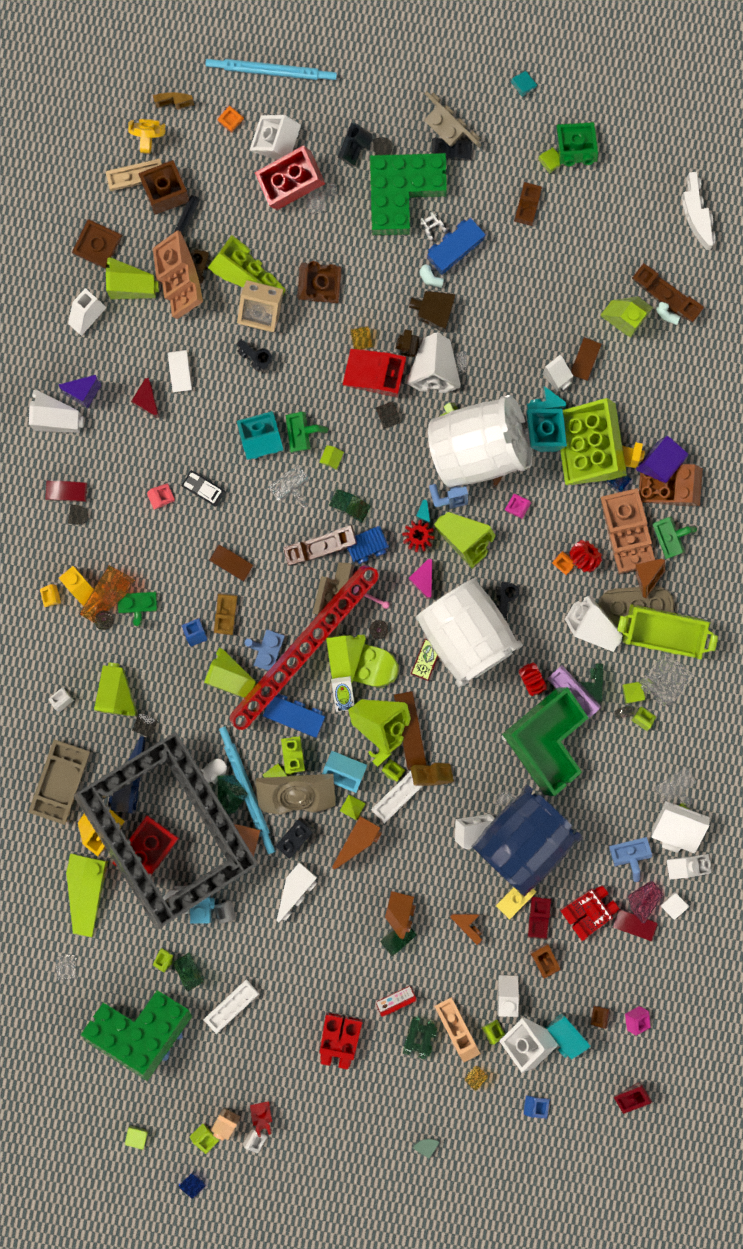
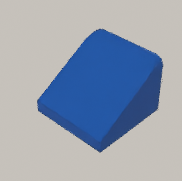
M199 618L181 625L190 647L207 641V636Z
M526 1096L524 1115L547 1119L550 1099Z

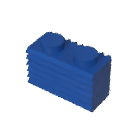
M377 526L356 535L357 544L347 548L353 563L358 562L360 565L369 561L368 557L376 555V557L387 553L386 549H389L381 527Z

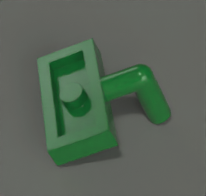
M301 411L285 415L291 453L310 450V433H328L329 429L327 426L317 424L307 426L306 412Z
M672 516L653 523L666 559L684 553L685 550L680 537L697 531L694 525L677 530Z
M156 592L117 594L118 613H134L133 625L136 627L142 626V612H157Z

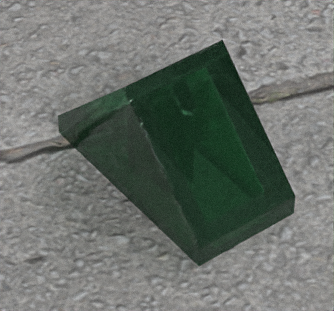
M339 489L336 490L329 504V507L363 523L371 508L369 504L357 496Z
M234 775L218 776V800L227 814L235 813L248 793Z

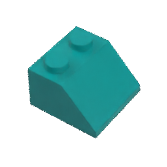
M563 409L526 410L531 448L539 452H558L567 446Z
M273 411L236 421L247 460L284 450Z
M562 1013L545 1027L560 1046L557 1050L564 1058L569 1056L572 1060L591 1047Z

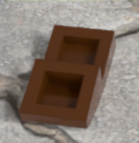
M524 182L514 222L529 226L533 225L542 186Z
M586 337L583 338L571 369L573 376L588 381L602 343Z
M219 544L209 559L210 562L243 582L254 566Z

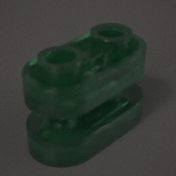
M412 1016L402 1054L410 1056L412 1050L417 1051V1058L425 1060L426 1056L430 1057L433 1046L430 1045L431 1038L436 1037L438 1027L435 1026L434 1021L427 1020L426 1025L419 1024L420 1018ZM417 1031L423 1033L421 1044L414 1043Z

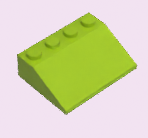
M608 398L563 410L567 446L561 449L560 452L565 485L606 481L627 476L616 403Z

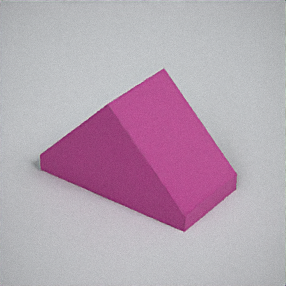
M428 559L408 579L427 599H431L432 559Z

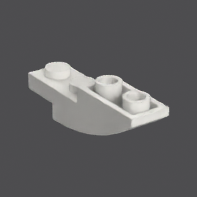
M690 172L687 176L688 192H684L681 197L683 209L689 226L698 241L706 250H711L713 244H715V233L711 232L713 215L709 214V208L701 209L703 207V197L699 195L701 179L697 178V172Z

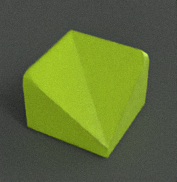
M641 682L622 685L625 704L645 700Z

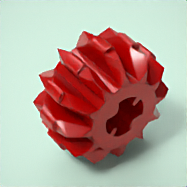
M419 520L418 526H416L415 522L411 521L413 528L406 525L405 529L408 532L402 533V536L409 537L403 540V543L407 544L410 542L409 550L416 546V553H418L419 547L425 552V544L428 547L432 546L428 540L435 539V536L428 535L433 533L434 530L433 528L426 530L429 526L428 522L421 526L422 520ZM416 532L424 535L421 538L422 540L419 541L418 538H413Z
M580 540L569 551V558L583 572L591 573L602 562V554L598 552L599 549L595 548L594 544H590L587 540Z
M535 663L526 664L519 669L522 681L531 696L539 695L547 690V685Z

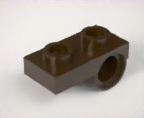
M194 250L190 253L191 257L198 256L201 259L200 264L194 263L201 287L205 278L202 276L203 270L208 269L211 259L208 258L209 252Z
M405 329L402 334H399V338L396 341V349L399 350L398 355L417 356L419 337L412 335V330Z

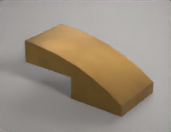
M170 92L153 95L156 108L175 103L176 110L194 105L193 97L189 94Z
M218 593L214 633L233 635L238 595Z
M433 763L431 766L413 765L410 768L414 786H431L454 782L451 764Z

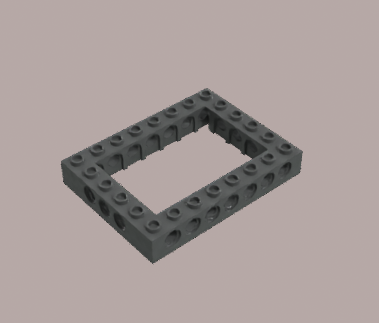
M177 732L73 795L156 929L162 928L258 865ZM166 761L227 861L164 901L161 896V890L158 891L151 880V874L146 872L140 862L141 858L137 857L130 846V840L127 841L119 828L120 824L115 822L109 812L110 808L106 807L102 800Z

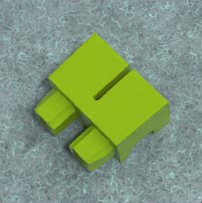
M301 736L281 739L286 775L306 772Z

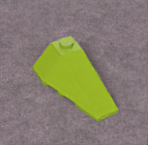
M233 235L229 237L208 267L215 275L243 288L246 280L283 289V294L286 291L271 273L265 272L261 267V261L259 259L255 260L249 254L251 250Z
M70 853L66 875L73 934L92 937L108 861Z

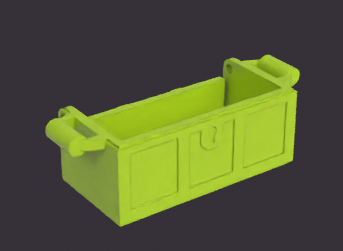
M630 604L628 615L620 616L617 631L624 634L622 642L626 645L631 644L652 650L694 657L699 660L702 659L703 653L715 651L718 636L708 630L710 622L705 619ZM707 634H711L708 649H704Z

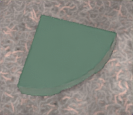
M432 1138L418 1141L413 1146V1149L429 1159L438 1146L439 1141Z

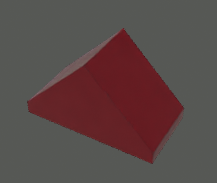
M145 378L131 402L134 406L154 418H159L151 381L149 378Z
M640 1082L614 1096L623 1114L652 1103Z

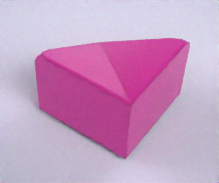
M639 1006L625 1014L626 1028L632 1034L637 1036L651 1028L648 1010Z

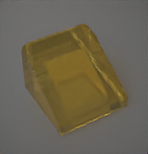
M369 326L350 330L354 349L361 350L373 347Z
M475 1066L465 1077V1081L474 1091H477L487 1080L488 1075L479 1066Z

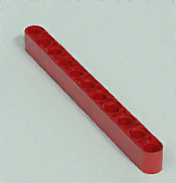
M368 565L361 566L232 711L229 719L236 729L244 730L249 727L377 582L379 575L376 569ZM370 570L372 573L371 577L369 579H365V572ZM354 585H358V592L352 594V587ZM345 599L346 605L343 608H339V602ZM333 614V620L327 623V615ZM320 628V635L313 637V631ZM303 643H307V650L301 652L300 646ZM294 657L295 663L292 666H288V659ZM282 672V678L276 681L274 679L275 674ZM269 686L268 694L262 695V689ZM256 701V707L252 710L249 709L250 702ZM238 716H244L241 724H236Z

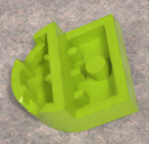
M364 644L353 681L375 688H385V686L396 680L399 673V664L392 653Z

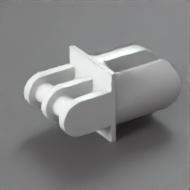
M214 759L201 769L208 784L211 781L216 784L225 775L227 765L223 760Z

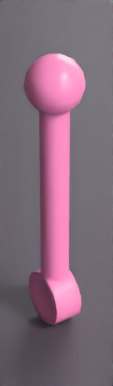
M354 587L353 592L357 593L359 587ZM367 593L364 595L381 604L385 609L390 606L388 601L383 602Z

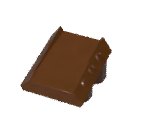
M316 261L301 263L296 295L298 300L338 303L341 266L334 264L322 265Z

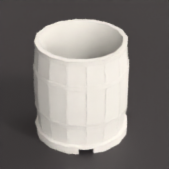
M501 396L499 400L471 405L431 419L428 426L429 447L436 470L442 482L448 488L491 480L516 470L525 471L531 467L533 454L530 447L529 433L524 434L521 424L526 421L513 396Z
M476 578L467 581L444 595L415 617L434 651L457 680L455 683L458 688L469 683V680L472 678H477L512 655V651L519 650L523 646L520 640L516 641L508 623L490 596L477 582Z

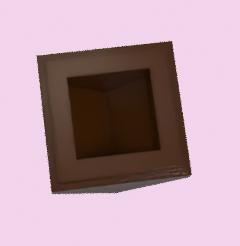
M593 1006L590 1025L606 1029L608 1027L610 1008Z

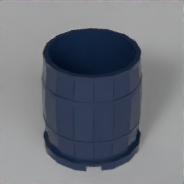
M527 784L522 788L523 792L495 817L471 846L524 897L536 885L541 883L560 861L565 858L576 842L580 843L583 839L578 831L573 834L572 825L542 796H537L535 793L532 795L533 789Z

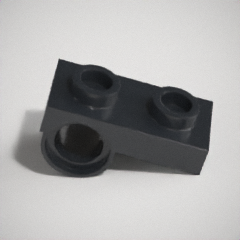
M351 123L338 158L349 166H355L361 149L370 145L372 134L360 125Z
M242 338L236 343L237 352L244 359L247 357L252 362L250 365L257 372L261 370L265 374L270 369L269 367L272 365L273 359L269 350L262 348L255 352ZM261 355L269 357L265 363H261L258 359Z
M501 582V586H497L496 598H500V603L496 607L501 612L505 621H507L508 602L515 601L519 596V588L509 582ZM507 588L514 589L515 596L512 598L507 597L505 590Z
M300 817L275 847L290 859L315 829Z

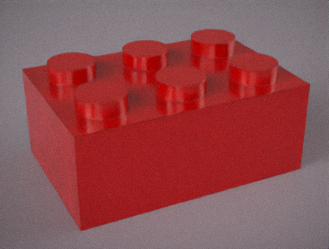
M304 145L255 172L269 206L275 210L281 209L326 184L311 150Z
M146 816L129 840L133 851L137 857L141 858L140 862L146 872L153 876L180 838L152 817Z

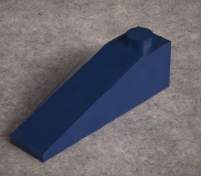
M139 737L129 760L144 752L146 737ZM141 777L109 796L108 806L111 807V811L136 814Z

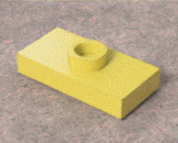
M513 887L495 906L510 920L536 891L532 889L524 897Z

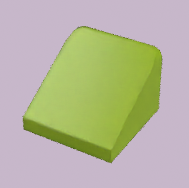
M553 147L538 157V160L549 174L562 165L559 163V155Z
M276 764L263 774L264 778L287 776L279 764Z
M201 1124L190 1135L193 1144L205 1154L220 1141L213 1136L214 1133L205 1124Z
M129 1126L125 1145L144 1150L149 1130Z

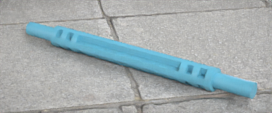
M206 59V67L224 68L226 71L313 80L318 78L336 80L337 72L318 71V68L225 59V61Z
M226 726L222 727L219 731L225 744V752L255 828L260 830L259 837L262 838L267 853L271 854L275 850L269 837V829L261 809L258 807L257 799L235 743H232Z

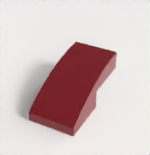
M46 481L45 500L86 502V482Z
M531 898L527 938L547 940L551 899Z
M619 909L613 928L653 941L658 923Z

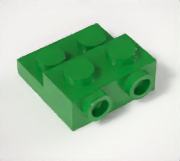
M594 122L557 124L556 131L560 164L570 167L575 163L592 165L594 162H597L598 147Z

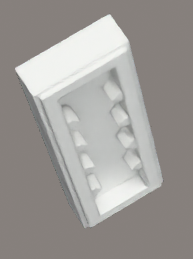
M410 771L371 810L385 823L422 786H414Z
M246 979L203 1020L217 1034L260 993Z

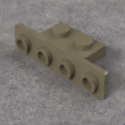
M427 91L424 93L436 105V108L424 121L450 147L463 134L478 148L482 146L478 142L481 138L474 131L469 133L465 129L467 125L460 118L456 120L452 116L454 112L447 105L443 107L439 103L441 99L434 92L431 95Z
M339 562L335 579L321 576L313 614L318 615L352 577L353 564ZM342 599L339 602V608H343L345 606V599ZM333 614L327 615V623L333 620ZM341 622L327 638L338 637Z

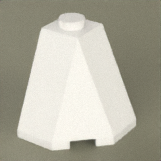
M438 332L423 338L407 378L408 385L418 391L427 392V388L439 389V393H448L460 388V380L451 341Z
M33 390L32 396L36 398L35 401L30 402L29 426L34 431L80 433V427L83 428L84 417L81 416L78 410L38 390Z
M590 596L585 597L583 602H575L565 618L574 637L612 652L622 641L623 635L617 631L618 627Z

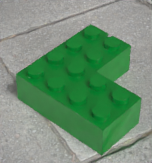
M446 153L370 155L372 236L410 235L409 198L446 197Z
M568 687L556 688L502 733L545 796H556L567 786L566 783H571L583 773L561 742L589 719Z
M157 990L135 1022L107 1004L102 1003L93 1016L95 1021L90 1020L80 1035L85 1042L148 1082L192 1018V1015L187 1008Z

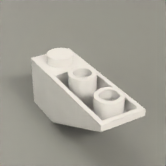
M300 862L286 878L277 917L278 922L281 920L286 921L292 914L290 909L295 904L298 907L305 898L302 896L306 890L310 892L317 884L315 881L317 877Z

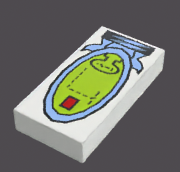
M349 676L331 679L336 712L347 711L354 705L351 678Z

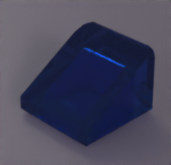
M629 476L606 480L605 483L617 493H621L632 479Z
M194 1171L178 1185L191 1199L206 1186Z

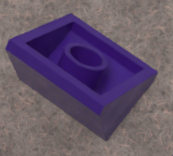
M96 375L58 385L65 396L88 408L100 389L101 382Z
M667 435L657 441L644 457L643 462H640L636 467V470L667 483L688 457V453Z

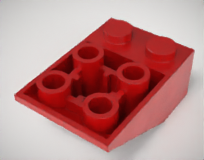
M350 349L342 386L398 398L406 357L386 352Z

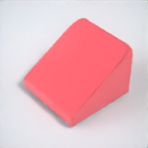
M168 483L152 488L147 492L154 510L175 501Z

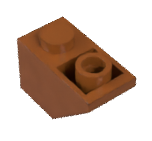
M391 891L385 918L399 938L404 939L405 933L410 932L412 925L409 916L414 915L416 905H413L414 897Z

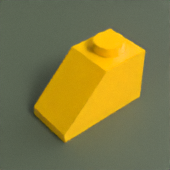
M74 566L59 577L60 581L85 609L100 598L99 594Z

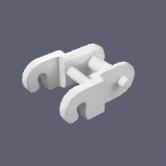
M433 212L425 220L420 219V224L426 228L425 233L431 241L433 237L430 235L429 229L435 225H440L444 232L447 231L442 221H438L437 215L433 214ZM433 219L435 223L428 227L426 223Z

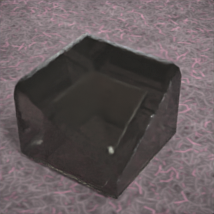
M139 713L132 731L151 738L158 720Z

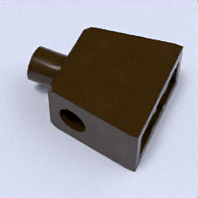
M425 291L422 300L411 297L409 308L419 311L417 320L445 333L456 294Z

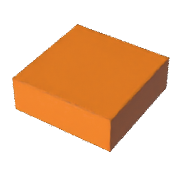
M229 105L217 121L232 133L244 120V117Z

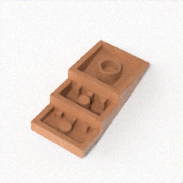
M177 230L153 248L156 279L163 284L164 299L170 301L172 317L179 319L201 304L203 299L199 279L189 249L181 232Z
M638 488L600 497L618 574L636 571V564L655 560L647 528L648 523Z

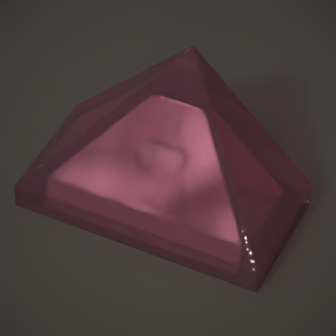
M650 881L628 895L631 910L642 923L647 921L664 895L663 892L653 881Z

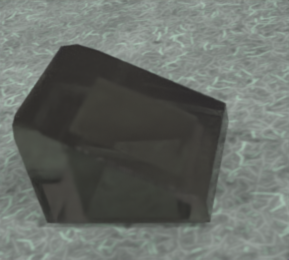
M393 401L375 407L383 429L401 423Z

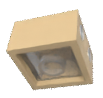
M246 280L241 293L237 323L274 332L280 315L283 289Z

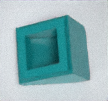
M527 71L511 79V84L522 97L537 87V84Z
M424 499L416 518L430 524L428 503Z

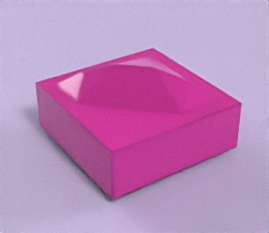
M513 494L505 511L523 519L531 502Z

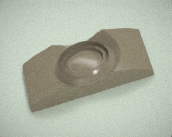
M54 739L28 813L65 825L75 801L73 795L78 791L91 752Z
M333 774L256 778L258 807L263 812L282 815L292 810H304L315 813L336 806Z

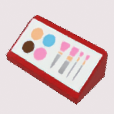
M408 986L378 1000L376 1005L381 1017H384L415 1002L417 999L411 986Z

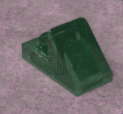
M596 663L594 668L590 669V679H593V682H579V684L597 703H601L603 664Z
M411 928L410 932L405 933L404 939H401L393 929L380 942L389 954L394 956L415 938L417 934Z
M190 953L173 962L187 992L204 982V975Z

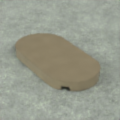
M655 586L647 598L642 596L640 587L611 589L604 593L598 602L600 608L617 627L620 616L628 615L630 604L672 613L675 606L673 596L660 586Z

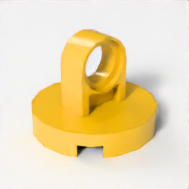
M139 119V123H134V120L128 122V132L140 137V153H151L152 138L165 135L166 125L164 123L161 126L159 125L160 121L152 119Z

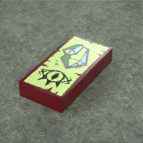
M424 639L411 671V675L429 681L438 658L428 639Z

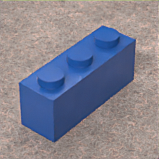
M471 218L467 221H461L457 225V230L453 233L448 232L442 238L443 241L439 245L434 244L428 250L427 259L441 275L485 240V233Z
M279 693L267 705L263 717L314 738L318 737L325 720V716L322 715L323 711L316 708L308 710L304 708L305 704L296 700L294 703L286 701L288 697Z

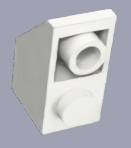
M85 288L72 302L68 324L82 336L107 307Z
M709 854L667 860L669 879L689 878L711 873Z

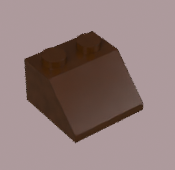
M174 160L138 173L154 215L189 201L187 190Z

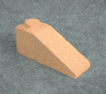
M452 997L434 1006L463 1063L480 1055L481 1053Z
M223 1107L211 1130L214 1132L213 1136L222 1141L224 1138L228 1140L240 1116Z

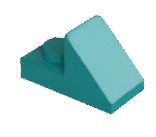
M544 386V401L534 399L526 406V410L565 409L566 402Z

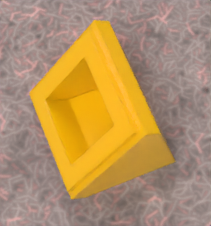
M50 584L40 589L44 607L61 603L57 585Z

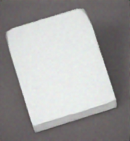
M675 892L661 905L674 920L689 907Z

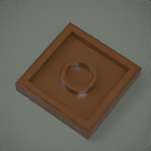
M88 219L71 253L106 270L108 267L107 259L113 257L123 236Z

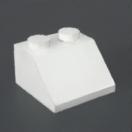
M261 115L250 151L276 160L293 151L301 124L286 115Z
M522 1018L500 1040V1043L522 1073L536 1068L558 1046L547 1029L526 1018Z

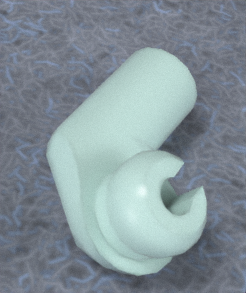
M427 264L423 265L420 269V276L424 283L442 288L444 279L434 277L431 267Z
M660 302L659 307L656 309L657 313L663 320L677 325L681 316L668 312L669 305Z

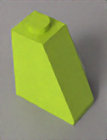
M107 259V265H110V268H106V291L111 300L156 298V292H159V281L155 280L154 275L116 259Z
M638 296L611 300L600 316L631 338L653 307Z
M450 512L440 516L434 524L440 535L471 569L486 557L489 551L487 545L489 541L493 542L496 536L489 525Z
M365 635L326 638L332 679L350 676L351 684H353L366 640Z
M219 648L216 653L218 656L212 661L204 683L245 698L257 682L222 648Z
M108 662V666L103 665L94 710L102 713L137 717V710L125 670L119 667L120 664Z
M361 699L348 709L352 725L385 754H390L401 745L404 738L401 736L405 725H409L411 719L406 703Z

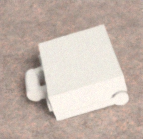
M665 801L652 828L651 837L662 841V848L678 853L680 849H684L695 854L709 827L710 817Z

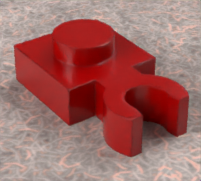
M269 1101L250 1105L253 1126H256L258 1137H261L260 1132L262 1129H267L268 1135H270L272 1131L269 1123L272 1122Z

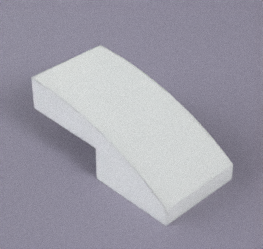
M187 350L168 352L173 392L192 390Z

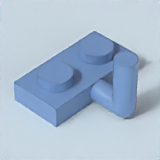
M436 484L429 486L435 507L449 505V508L453 509L468 505L466 487H453L450 491H447L448 497L440 499Z
M266 630L262 644L246 639L245 645L248 648L259 651L254 666L269 671L276 663L285 636Z
M647 837L609 846L614 867L630 863L633 881L639 882L640 868L638 861L652 858Z

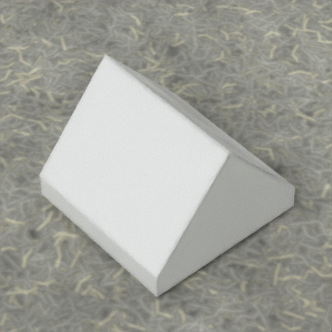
M64 687L48 699L58 712H61L74 701Z
M252 1127L243 1146L247 1150L259 1153L268 1136L260 1132L261 1137H258L256 1129Z

